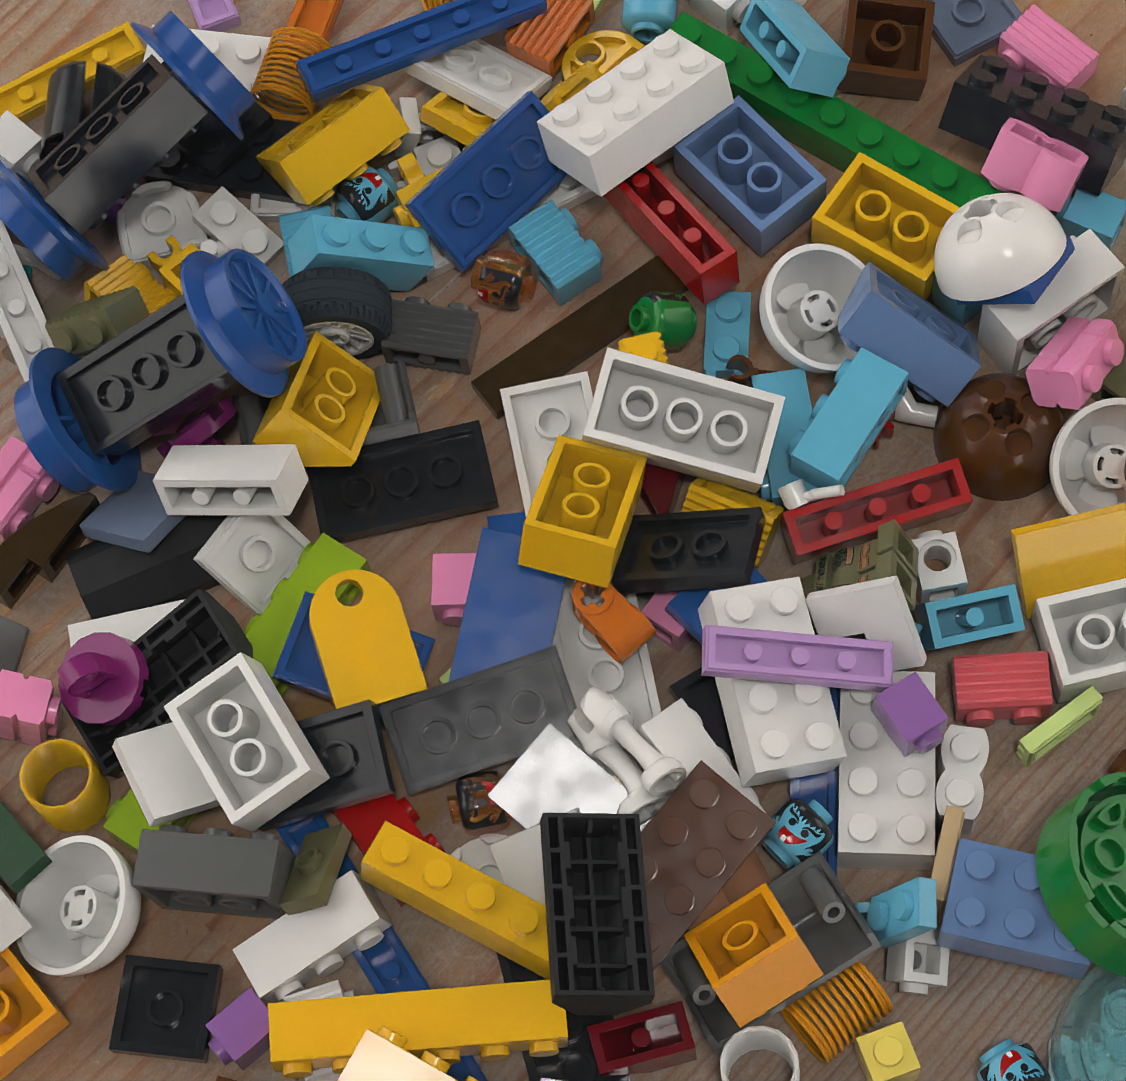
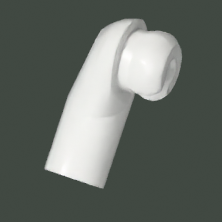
M907 383L906 393L895 409L894 419L899 422L935 428L939 406L917 403Z

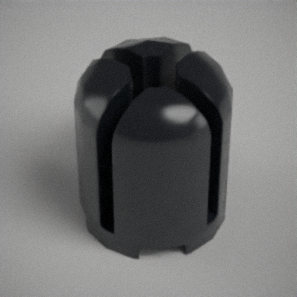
M72 61L57 68L49 79L39 152L40 161L83 121L87 61ZM97 62L91 112L126 79L125 75L110 65Z

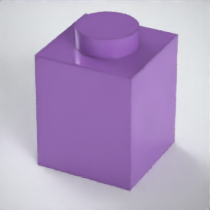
M916 672L875 696L873 712L904 757H907L916 750L920 754L927 753L944 740L942 734L946 731L948 717Z
M251 987L205 1025L214 1036L207 1044L225 1066L234 1060L244 1071L270 1048L268 1008Z

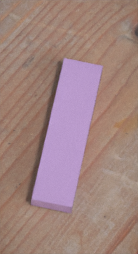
M705 625L702 630L701 676L883 692L893 686V642Z

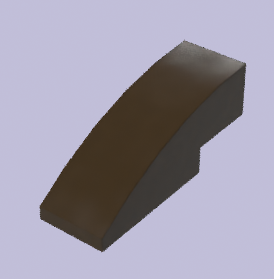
M86 492L62 502L35 517L0 545L1 604L12 609L37 575L53 583L68 563L66 553L79 548L86 539L79 525L100 505L95 495Z

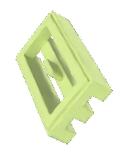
M1092 685L1020 739L1017 746L1018 751L1015 753L1017 758L1025 767H1030L1099 714L1103 702L1101 694Z

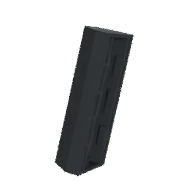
M187 515L150 553L98 540L66 553L70 571L91 619L187 599L198 589L206 591L220 585L193 558L228 515Z
M196 590L134 641L145 656L149 676L148 680L144 679L143 689L140 696L144 697L141 706L128 719L110 726L88 724L73 717L65 707L105 776L116 777L123 771L112 748L116 738L171 723L172 720L166 712L164 705L240 652L253 658L252 645L235 618L207 591Z
M543 812L540 820L552 1003L575 1015H619L651 1004L655 996L639 814Z

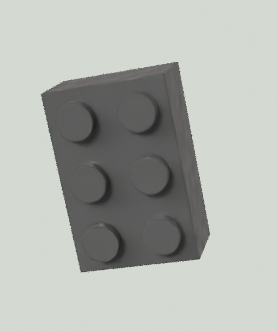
M162 824L159 830L142 829L131 885L162 909L279 919L286 914L279 903L293 869L296 856L292 853V849L285 847L278 840V836L266 832H251L249 838L233 837L232 832L224 829L206 828L204 834L188 833V829L181 826Z

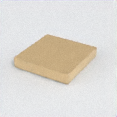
M950 805L946 806L931 879H936L937 925L942 920L965 816L963 808Z

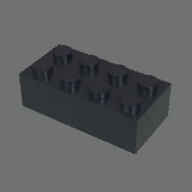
M980 55L954 81L938 127L991 150L1002 126L1009 118L1028 123L1044 132L1047 136L1061 140L1089 156L1075 186L1098 196L1122 167L1126 157L1125 109L1115 105L1104 106L1089 99L1086 93L1073 88L1063 89L1053 85L1042 74L1022 72L1010 67L1005 59L994 55Z

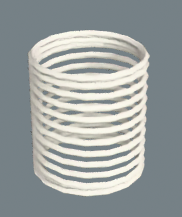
M764 1025L747 1027L735 1033L724 1045L720 1058L722 1081H729L728 1075L731 1066L740 1056L751 1050L762 1049L778 1053L783 1057L793 1071L791 1081H800L798 1053L791 1040L779 1030Z

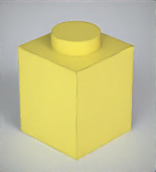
M902 1021L856 1038L854 1051L866 1081H913L918 1079L921 1066Z

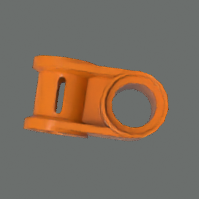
M577 581L573 586L574 615L596 638L601 647L619 664L622 665L656 634V630L648 618L636 606L629 603L611 584H609L608 588ZM589 595L592 599H596L601 596L602 605L598 607L592 602L585 606V597Z

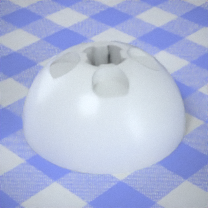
M1013 193L980 196L960 207L948 219L939 234L934 253V271L938 286L943 294L960 301H982L1012 293L1043 276L1058 262L1066 248V235L1055 216L1043 205L1031 198Z
M819 243L796 247L784 254L774 264L763 283L759 300V313L765 336L773 349L783 359L798 368L814 373H837L846 358L852 361L858 353L845 345L840 338L841 334L838 333V316L865 267L859 259L849 252L832 245Z
M1109 398L1085 406L1069 418L1055 438L1049 462L1050 480L1058 501L1070 516L1126 503V481L1123 472L1126 460V398ZM1099 458H1102L1101 461H1100V464H1099L1100 470H1098V469H1097L1098 460H1099Z
M76 835L62 839L44 851L53 862L18 892L15 903L32 926L31 929L16 940L23 957L32 967L40 972L61 977L89 974L105 967L116 959L131 941L141 912L140 891L131 885L134 872L127 860L111 845L96 837Z

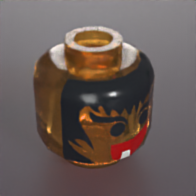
M492 248L485 256L479 255L476 259L470 285L471 288L476 289L477 298L480 301L515 310L523 303L525 298L530 300L533 298L537 287L538 274L531 273V261L525 255Z
M492 770L461 777L456 781V795L447 796L452 824L461 822L464 831L470 836L503 831L511 825V816L487 796L503 778L498 771Z

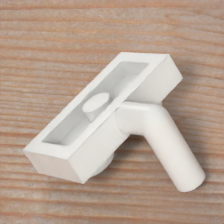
M223 186L192 215L193 222L213 239L204 240L200 245V251L221 257L231 249L239 248L253 254L268 266L284 250L283 241Z

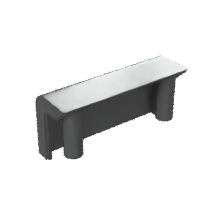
M397 358L398 363L383 364L372 369L375 374L380 402L362 446L420 433L404 358ZM238 394L231 396L233 404L238 409L235 417L241 445H257L252 441L272 397H263L258 394H249L239 398Z
M820 851L767 884L824 974L806 988L796 992L768 1010L761 1017L740 1028L712 988L685 937L679 940L662 960L663 967L684 997L714 1052L723 1048L735 1033L747 1027L759 1025L881 947L878 939Z

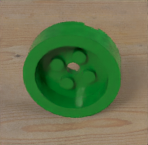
M1116 772L1099 778L1058 807L1050 815L1041 830L1037 843L1036 870L1044 902L1064 936L1093 963L1116 975L1126 977V772Z

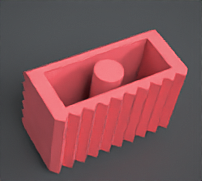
M1047 651L952 657L950 670L956 722L966 721V724L970 727H986L993 725L995 720H1008L1012 718L1015 724L1031 725L1042 721V718L1049 716L1053 705Z

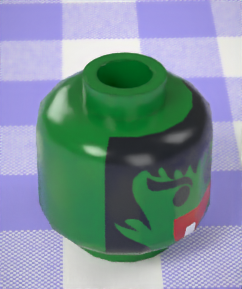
M653 290L644 293L637 300L636 305L632 307L629 314V325L633 330L634 336L654 331L661 333L662 337L660 340L664 341V348L666 350H676L682 348L694 336L697 328V314L686 296L679 293Z

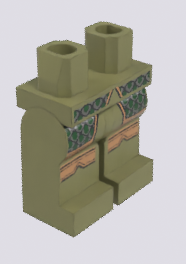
M893 519L878 526V538L860 547L849 546L842 548L836 552L834 557L829 552L818 556L815 573L800 579L805 599L811 592L897 575L908 607L912 611L915 609L917 581L915 578L918 571L919 549L897 521ZM810 615L815 635H818L812 617Z

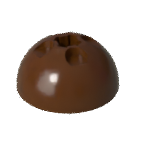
M1010 373L986 374L970 380L949 407L943 404L934 428V450L939 463L959 458L972 495L995 501L1017 500L1040 491L1051 482L1049 472L1050 454L1055 438L1066 422L1059 405L1056 407L1037 406L1033 401L1026 377Z

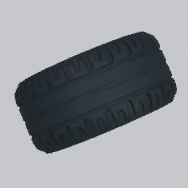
M318 267L296 273L282 284L299 313L305 330L306 341L317 331L359 360L382 349V340L388 339L391 335V293L382 281L367 272L347 267Z

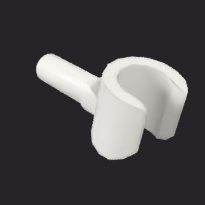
M801 478L779 488L778 492L784 506L792 510L819 499L843 496L845 490L843 485L840 484L814 488L808 491Z

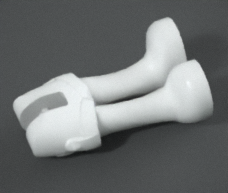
M591 687L581 700V707L574 710L567 722L578 738L584 753L591 759L599 758L617 775L627 789L629 795L622 801L618 814H639L640 825L652 819L670 798L668 794L674 792L686 779L687 771L679 760L661 755L631 725L632 715L623 704L602 689ZM620 744L636 758L644 772L632 761Z

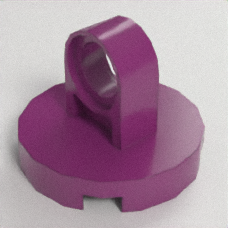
M222 396L218 400L217 406L212 402L176 430L179 436L171 443L168 440H164L157 448L162 457L166 458L173 445H227L217 430L234 416L238 410L228 396Z
M94 632L79 639L66 653L58 669V688L63 704L73 717L88 724L110 726L128 719L141 706L144 697L140 696L143 689L144 679L148 680L149 670L144 654L133 641L110 632Z

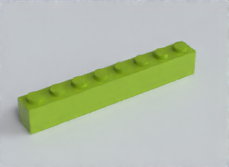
M322 533L315 543L311 542L303 549L298 558L297 568L288 579L283 578L276 585L271 595L270 604L262 614L258 613L253 616L244 631L253 648V659L262 663L282 698L291 686L273 680L272 676L305 591L315 594L318 587L326 579L342 571L356 569L371 572L368 561L325 533ZM344 584L336 590L335 595L342 605L351 606L361 591L353 584ZM131 788L124 798H118L110 806L103 828L114 841L137 855L142 829L159 830L162 824L149 826ZM197 813L162 824L187 828Z

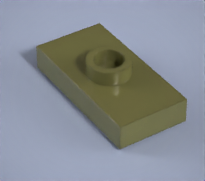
M344 824L305 834L279 903L288 915L323 907L328 904L352 836Z

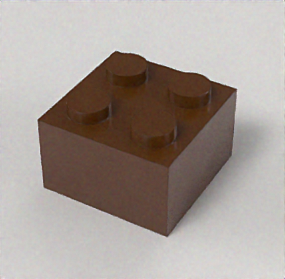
M847 0L843 12L840 48L850 58V61L847 65L846 75L836 90L919 101L928 76L935 2L926 0Z

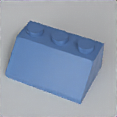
M871 262L867 263L838 316V333L841 334V340L855 352H858L862 347L909 372L908 380L913 383L914 390L921 397L930 402H934L937 399L949 407L981 367L976 334Z

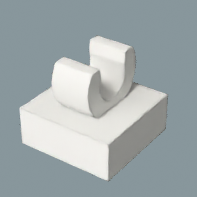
M399 97L396 108L410 128L409 132L400 137L402 143L394 150L395 156L403 157L411 152L414 153L413 148L418 143L433 141L432 131L437 129L419 120L421 113H418L416 98Z

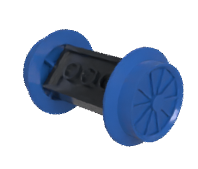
M171 10L153 28L135 22L130 24L146 43L173 70L171 73L151 54L28 174L30 180L12 163L0 155V219L43 263L67 282H71L87 265L105 271L110 268L105 258L83 233L88 228L94 229L99 226L107 217L108 209L119 198L124 199L131 195L138 187L139 179L151 167L157 168L162 165L169 157L171 148L182 137L187 138L199 129L203 121L202 118L208 112L195 99L197 96L240 140L244 139L239 118L257 101L256 98Z
M239 248L231 249L221 257L205 251L192 252L185 257L181 265L180 280L183 294L82 359L72 353H67L66 350L54 347L38 352L30 363L29 380L22 384L15 393L14 411L25 443L45 471L57 482L76 492H88L97 486L111 491H123L137 481L138 470L140 471L141 468L138 444L239 382L250 391L269 398L283 393L289 383V367L305 356L307 348L306 334L299 313L289 294L262 261L253 254Z

